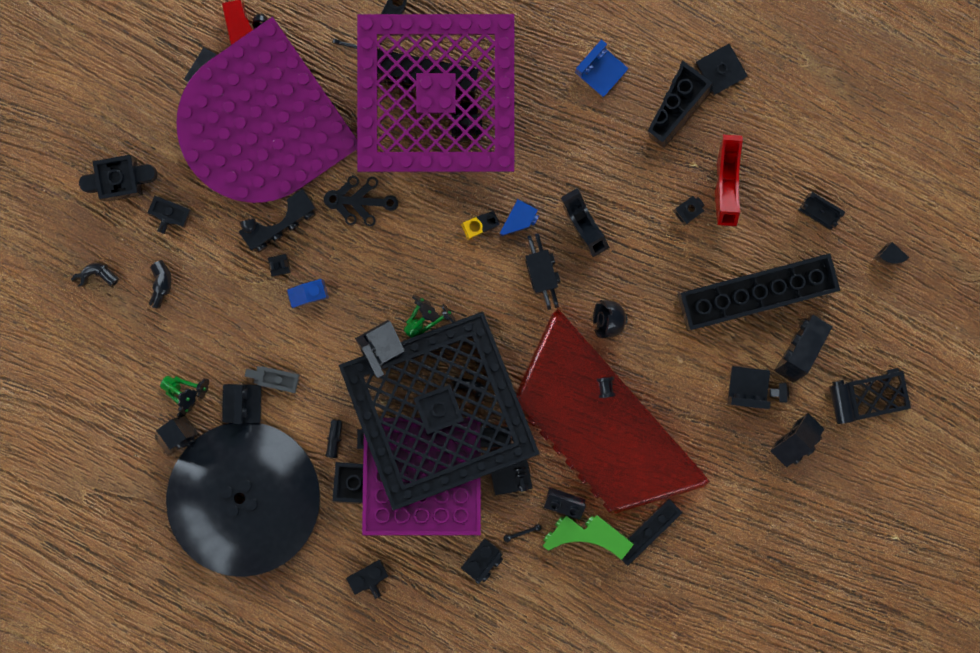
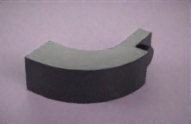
M576 188L562 196L560 199L563 203V208L592 257L610 248L604 234L590 215L580 191Z

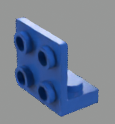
M601 39L577 66L575 74L599 95L604 97L626 73L628 67L606 49L607 43Z

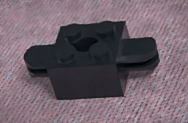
M132 155L92 161L94 173L80 177L79 186L82 191L87 193L98 192L99 200L105 202L143 195L141 184L154 182L157 179L158 172L150 164L138 165L137 158Z
M539 233L535 234L539 252L535 250L531 235L527 236L532 254L525 255L524 259L534 295L543 293L547 310H551L547 291H550L554 307L559 308L554 289L558 288V284L561 281L558 271L554 272L553 265H555L553 253H549L548 249L543 250Z

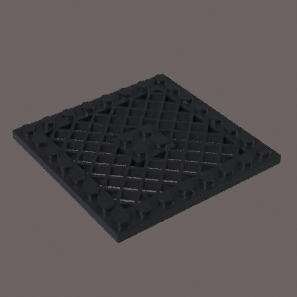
M484 312L402 341L401 344L404 352L384 362L383 367H381L382 371L388 370L385 376L379 377L382 379L379 389L370 385L375 375L364 356L339 365L393 511L540 455ZM460 342L457 349L450 346L452 344ZM463 343L473 346L470 355L460 351ZM442 348L439 356L431 353ZM446 349L455 353L452 361L442 358ZM475 349H477L480 359L473 357ZM458 354L468 358L464 367L454 363ZM424 355L421 363L416 360H413L417 357ZM427 356L437 359L434 368L424 364ZM470 360L480 364L477 372L467 369ZM440 361L450 365L446 374L436 370ZM406 362L403 370L396 367V365ZM409 363L419 366L415 375L406 371ZM482 366H484L487 377L479 374ZM452 367L462 370L459 379L449 375ZM422 368L431 371L428 381L418 377ZM392 369L401 373L397 382L388 378ZM465 372L475 376L471 385L461 381ZM434 374L444 377L440 386L431 382ZM404 375L413 378L410 387L400 383ZM369 376L367 382H365L364 377ZM477 378L487 381L484 390L474 386ZM447 379L456 382L453 391L450 385L444 387ZM416 380L426 384L422 393L413 389ZM385 382L395 385L392 394L382 390ZM459 384L469 388L466 397L456 393ZM489 384H491L495 395L486 392ZM429 386L437 389L426 393ZM398 387L408 391L404 400L394 396ZM368 388L377 392L374 400H372ZM472 390L482 394L478 403L468 399ZM410 393L418 395V397L414 398L416 405L407 401ZM380 394L389 397L386 407L376 403ZM484 395L494 399L491 408L481 404ZM455 397H456V398H459V399H461V400H463V403H462V406H461L460 409H459V406H458V404H457V401H456ZM393 399L402 403L398 412L389 409ZM466 402L476 406L473 415L463 411ZM496 402H498L502 413L493 410ZM405 405L414 408L411 418L401 414ZM375 406L384 410L380 419ZM479 408L489 412L485 420L475 417ZM417 411L419 412L422 423L417 420H414ZM387 412L396 415L393 424L383 421ZM491 413L501 417L498 426L488 422ZM462 415L470 418L467 428L459 424L464 422ZM399 417L409 421L405 430L396 427ZM473 420L483 424L480 433L470 429ZM503 420H505L509 431L500 428ZM412 423L421 426L418 436L408 432ZM382 425L391 428L387 437ZM452 426L449 435L440 431ZM486 426L496 430L492 439L482 435ZM455 427L465 431L461 440L452 436ZM424 429L427 435L434 433L431 441L421 438ZM393 430L403 433L399 443L390 439ZM498 431L509 435L505 444L495 440ZM467 433L477 436L474 446L464 442ZM437 434L447 438L443 447L433 443ZM406 435L416 439L412 448L403 445ZM512 437L514 443L508 445L509 440ZM480 438L490 442L487 451L477 447ZM449 440L459 443L456 453L446 449ZM419 441L428 444L425 454L415 450ZM389 443L397 446L394 455L391 451ZM493 444L502 447L490 452ZM462 445L472 449L469 458L459 455ZM431 446L441 450L437 460L427 456ZM400 448L410 452L406 461L397 457ZM475 451L484 454L471 459ZM444 452L454 456L450 465L440 461ZM413 453L423 457L419 467L409 463ZM456 458L466 461L453 466ZM426 459L435 463L432 472L422 469ZM396 461L405 464L401 473L399 472ZM438 464L447 468L445 470L435 473ZM407 466L417 470L413 479L404 476ZM420 472L429 475L427 477L417 480V477ZM402 479L409 481L411 483L404 485Z

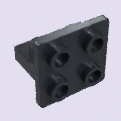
M224 384L222 422L234 424L260 423L262 386Z

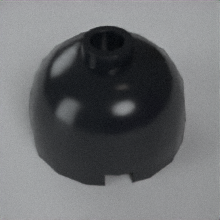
M600 300L601 303L595 305L593 312V324L597 323V329H594L599 338L616 337L621 334L628 322L627 314H625L624 309L619 303L611 300Z

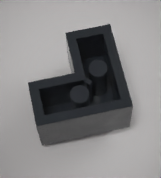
M807 413L794 423L787 434L776 441L770 452L786 468L791 464L796 465L802 460L804 455L809 456L815 451L816 448L814 446L822 439L821 434L824 428Z

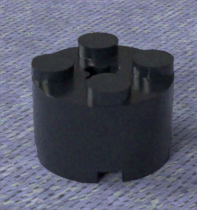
M472 102L458 104L466 110ZM475 106L468 114L476 120L482 113H478V108ZM456 107V114H451V116L456 120L462 112ZM465 116L459 124L466 130L472 122ZM482 119L478 122V124H479L481 127H482ZM457 126L451 130L452 137H455V140L463 133ZM476 126L468 132L475 140L482 134ZM465 135L459 142H470L471 140Z

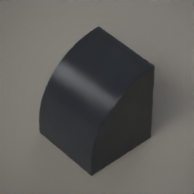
M890 242L874 258L882 264L894 265L902 263L910 257L893 242Z

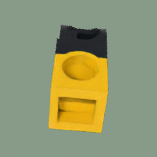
M491 211L467 220L461 226L467 240H471L500 226L495 211Z

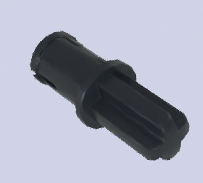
M333 419L331 421L329 437L326 438L328 444L325 457H338L339 442L342 441L340 439L343 423L341 420Z

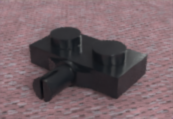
M154 195L148 213L161 220L157 231L165 234L168 224H176L185 228L192 210Z
M380 559L346 579L354 595L363 590L370 589L374 598L377 599L382 596L377 585L380 581L389 577V574Z

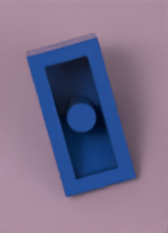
M517 199L500 235L506 236L529 229L530 225L534 226L539 218V215L536 214L538 209Z
M323 279L307 282L287 290L292 308L329 298Z

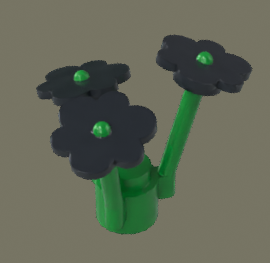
M413 294L412 298L415 300L416 307L410 318L406 321L407 325L404 331L409 337L413 338L425 333L443 319L451 320L452 323L456 320L445 304H442V316L439 317L431 303ZM420 310L422 314L421 319H414L417 312ZM430 320L431 323L424 327L423 322Z
M166 376L161 381L160 388L166 391V395L178 404L179 413L176 416L182 417L192 410V407L195 405L196 396L200 399L205 397L209 388V379L203 378L202 382L200 381L198 384H195L177 376L175 378ZM180 383L194 387L196 391L188 388L185 392H181Z

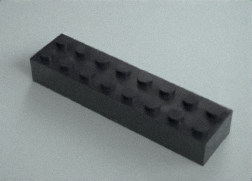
M829 253L685 291L677 295L686 329L689 331L838 292L840 287L832 257Z

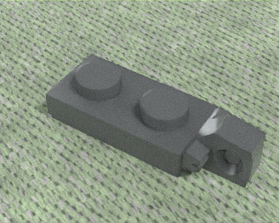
M257 366L256 371L246 369L245 377L254 378V383L259 386L296 393L300 374Z

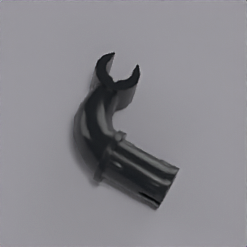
M101 263L89 264L80 274H75L72 277V282L81 278V283L77 287L85 286L88 282V277L96 274L97 277L100 276L110 287H113L119 281V278L108 269V265Z

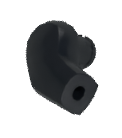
M162 260L150 266L155 277L152 286L154 292L149 301V305L153 304V308L161 307L164 296L169 294L171 289V273Z

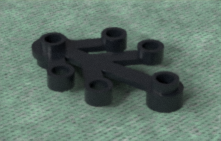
M354 175L350 176L347 183L338 191L330 190L324 196L325 205L330 209H337L345 218V222L350 226L356 224L357 218L354 214H350L343 204L351 205L364 219V223L368 227H373L376 224V219L374 216L369 215L362 205L384 207L387 211H395L399 205L398 200L394 196H387L385 199L362 198L371 189L377 188L379 183L375 177H369L367 183L351 197L344 195L352 187L355 188L359 185L360 181ZM352 178L357 179L355 185L350 184ZM372 179L376 181L374 186L369 185V181ZM332 196H335L337 198L336 202L334 203L330 202V198ZM393 200V206H387V201ZM353 216L354 222L348 223V217ZM373 218V223L367 224V219Z

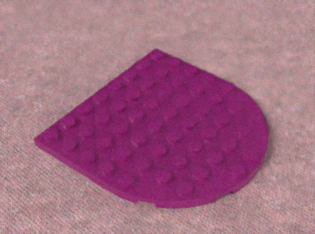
M273 17L200 67L186 85L177 110L178 141L183 156L191 170L205 185L215 192L242 202L261 203L286 197L357 150V138Z

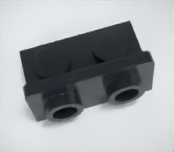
M549 487L544 508L580 520L586 508V499Z
M484 538L461 566V569L471 576L477 584L481 581L485 582L491 575L489 571L492 567H497L502 562L503 558L501 556L503 552L488 539Z

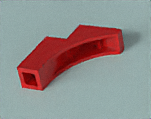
M241 0L222 3L231 45L253 30L247 18L244 3Z
M723 134L717 159L718 180L715 189L717 225L737 226L740 215L739 171L743 137L740 135Z

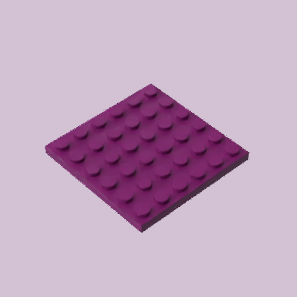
M395 418L383 419V421L389 424H393ZM399 418L396 427L405 430L409 421ZM414 418V420L422 423L421 418ZM463 418L464 422L459 424L467 428L470 418ZM473 420L470 429L480 433V423ZM412 423L408 432L418 436L421 426ZM382 425L387 437L391 428ZM452 426L440 431L449 435ZM455 427L452 436L461 440L465 431ZM424 429L421 438L431 441L434 433L427 435ZM393 430L390 439L399 443L403 433ZM467 433L464 442L474 446L477 436ZM437 434L433 443L443 447L447 438ZM364 435L362 536L481 535V478L393 511ZM406 435L403 445L412 448L416 439ZM449 440L446 449L456 453L459 443ZM479 440V443H478L477 447L481 449L480 440ZM419 441L415 450L425 454L428 444ZM389 443L391 451L394 455L397 446ZM462 445L459 455L469 458L472 449ZM431 446L427 456L437 460L441 450ZM400 448L397 457L406 461L410 452ZM475 451L471 459L481 456V453ZM444 452L440 461L450 465L454 456ZM413 453L409 463L419 467L423 457ZM456 458L453 466L466 461ZM426 459L422 469L432 472L435 463ZM396 461L399 472L401 473L405 464ZM438 464L435 473L445 470L447 468ZM407 466L404 476L413 479L417 470ZM420 472L417 477V480L427 477L429 475ZM402 479L404 485L411 483L409 481Z

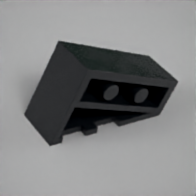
M815 315L810 316L808 319L804 318L799 325L800 330L792 338L790 346L774 371L792 383L807 375L833 326Z
M186 416L171 419L157 429L155 439L167 456H170L176 450L188 447L195 442V437L199 433Z

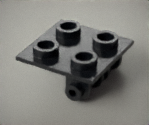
M528 460L491 473L495 496L533 489Z

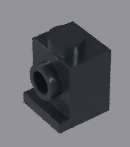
M692 196L675 208L673 212L685 226L704 212L703 207L705 205L699 197L695 198ZM688 206H693L694 212H689Z

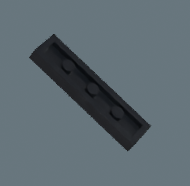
M669 498L628 537L634 545L622 559L627 566L683 513Z

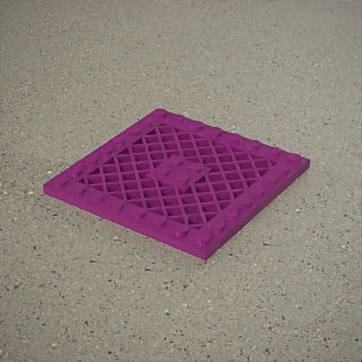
M357 14V172H514V14ZM473 35H481L476 41H474L470 37ZM489 35H495V41ZM391 36L402 37L396 42ZM411 36L422 37L416 42ZM431 36L441 37L437 41H435ZM450 36L461 37L455 42ZM386 38L394 44L388 51L381 46ZM406 38L414 44L407 52L400 46ZM425 38L433 44L427 51L420 46ZM445 38L453 44L447 51L439 45ZM465 38L472 43L466 51L459 46ZM484 38L492 44L486 51L478 45ZM475 47L482 53L476 61L468 55ZM378 48L384 53V55L379 60ZM396 48L404 54L398 61L390 55ZM416 48L423 53L417 61L410 56ZM435 48L443 54L437 61L429 55ZM455 48L462 53L456 61L449 55ZM494 48L495 61L488 55ZM387 57L394 63L388 71L380 65ZM426 57L433 63L427 71L419 65ZM465 57L472 63L466 71L459 65ZM485 57L492 63L486 71L478 65ZM406 58L413 63L407 71L400 65ZM445 58L452 63L446 71L439 65ZM398 67L404 74L396 81L390 74ZM417 67L422 73H416L415 80L410 73ZM437 67L442 73L431 72ZM455 67L462 73L457 80L456 73H450ZM475 67L482 73L476 81L469 75ZM494 67L495 81L488 75ZM378 68L384 73V75L379 80ZM388 77L394 84L386 91L380 84ZM406 77L414 83L407 91L400 85ZM465 77L472 83L466 91L459 85ZM484 77L492 83L486 90L478 84ZM378 87L384 92V94L379 99ZM396 87L404 93L397 101L390 95ZM456 87L463 93L457 100ZM474 87L482 93L476 100L468 94ZM494 87L495 100L488 94ZM415 88L416 100L410 95ZM387 96L394 102L388 110L380 104ZM465 96L472 102L466 110L458 104ZM406 97L414 103L407 111L400 105ZM484 97L492 103L486 110L478 104ZM397 106L404 112L398 120L390 114ZM475 106L482 112L476 120L468 114ZM494 106L495 120L488 114ZM378 107L384 112V114L379 119ZM415 107L416 113L422 114L417 120L409 114ZM457 107L462 114L455 120L450 114H456ZM430 114L442 115L437 120H435ZM387 116L394 122L388 130L380 124ZM406 116L414 122L407 130L400 124ZM426 116L433 122L427 130L419 124ZM445 116L453 122L446 130L439 124ZM465 116L472 122L466 130L459 124ZM484 116L492 122L486 130L478 124ZM378 126L385 132L379 139ZM396 126L404 132L397 140L390 134ZM416 126L424 132L417 140L410 134ZM435 126L443 132L436 140L429 134ZM455 126L463 132L456 140L449 134ZM474 126L482 132L476 140L468 133ZM494 126L495 140L488 134ZM388 135L394 143L386 150L380 142ZM426 135L433 141L427 149L419 143ZM465 135L473 142L466 150L458 143ZM406 136L414 142L407 150L400 144ZM445 136L453 142L446 150L439 144ZM484 136L492 142L486 149L478 143ZM398 145L404 152L391 151ZM417 145L423 152L410 151ZM437 145L443 152L430 151ZM456 145L462 152L449 151ZM476 145L482 152L469 151ZM495 145V152H488ZM378 146H379L384 152H378Z

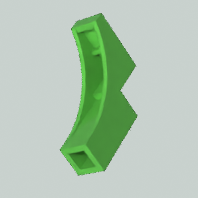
M596 515L595 518L591 516L585 523L586 529L570 516L565 518L561 516L555 524L557 526L553 533L550 531L543 539L545 541L543 547L548 551L569 542H588L609 550L621 560L634 545L633 542L599 515Z

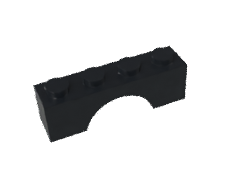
M301 189L287 199V213L280 223L273 226H263L256 222L257 226L254 232L246 233L242 229L238 231L251 251H263L268 247L267 243L272 240L274 242L278 241L284 236L282 233L288 229L290 231L296 229L300 221L303 219L307 221L316 215L314 212L318 209L305 190Z

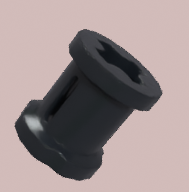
M614 377L597 378L600 388L599 398L616 396L612 383Z

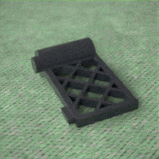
M899 368L886 370L887 374L852 382L844 383V380L833 381V385L829 386L837 424L850 423L860 419L911 409L904 372L899 371ZM896 376L899 377L900 382L897 389L889 385L892 377ZM877 380L883 384L878 393L871 389L872 384ZM860 384L865 388L860 397L855 394L854 385ZM886 387L894 391L890 400L882 396ZM868 391L876 395L872 404L864 400ZM897 395L903 397L904 406L898 407L893 403ZM879 398L887 403L881 411L874 407ZM863 402L869 408L865 414L859 415L858 407Z

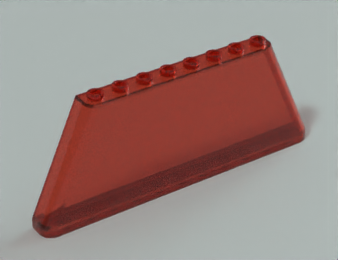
M559 309L555 310L550 316L516 392L522 410H525L529 415L527 417L528 421L533 426L537 424L540 427L541 431L539 433L546 441L550 439L554 443L552 448L558 455L563 454L567 458L564 462L571 470L576 468L579 472L578 478L584 484L587 482L592 487L590 491L597 499L601 497L605 503L602 505L609 513L612 511L615 514L705 487L710 482L709 479ZM614 377L612 383L616 396L599 398L600 388L597 378Z

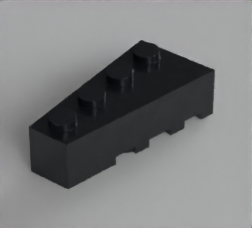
M683 60L663 99L660 109H658L648 129L649 138L662 148L668 145L713 91V83Z

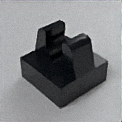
M287 254L267 258L271 277L291 273Z
M789 382L779 383V388H771L770 397H779V402H789Z

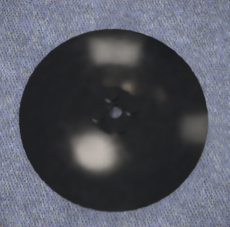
M262 423L224 424L199 436L180 455L168 482L166 493L167 516L177 542L198 564L227 576L247 577L263 574L280 567L293 558L312 534L320 509L318 476L312 461L304 449L281 430ZM238 493L245 495V501L242 504H238L235 501V496Z

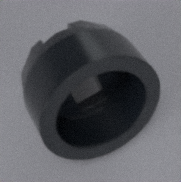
M262 13L260 15L256 14L253 18L252 26L257 28L262 24L261 22L264 23L268 18Z
M255 218L240 222L244 232L252 233L255 231L257 226Z

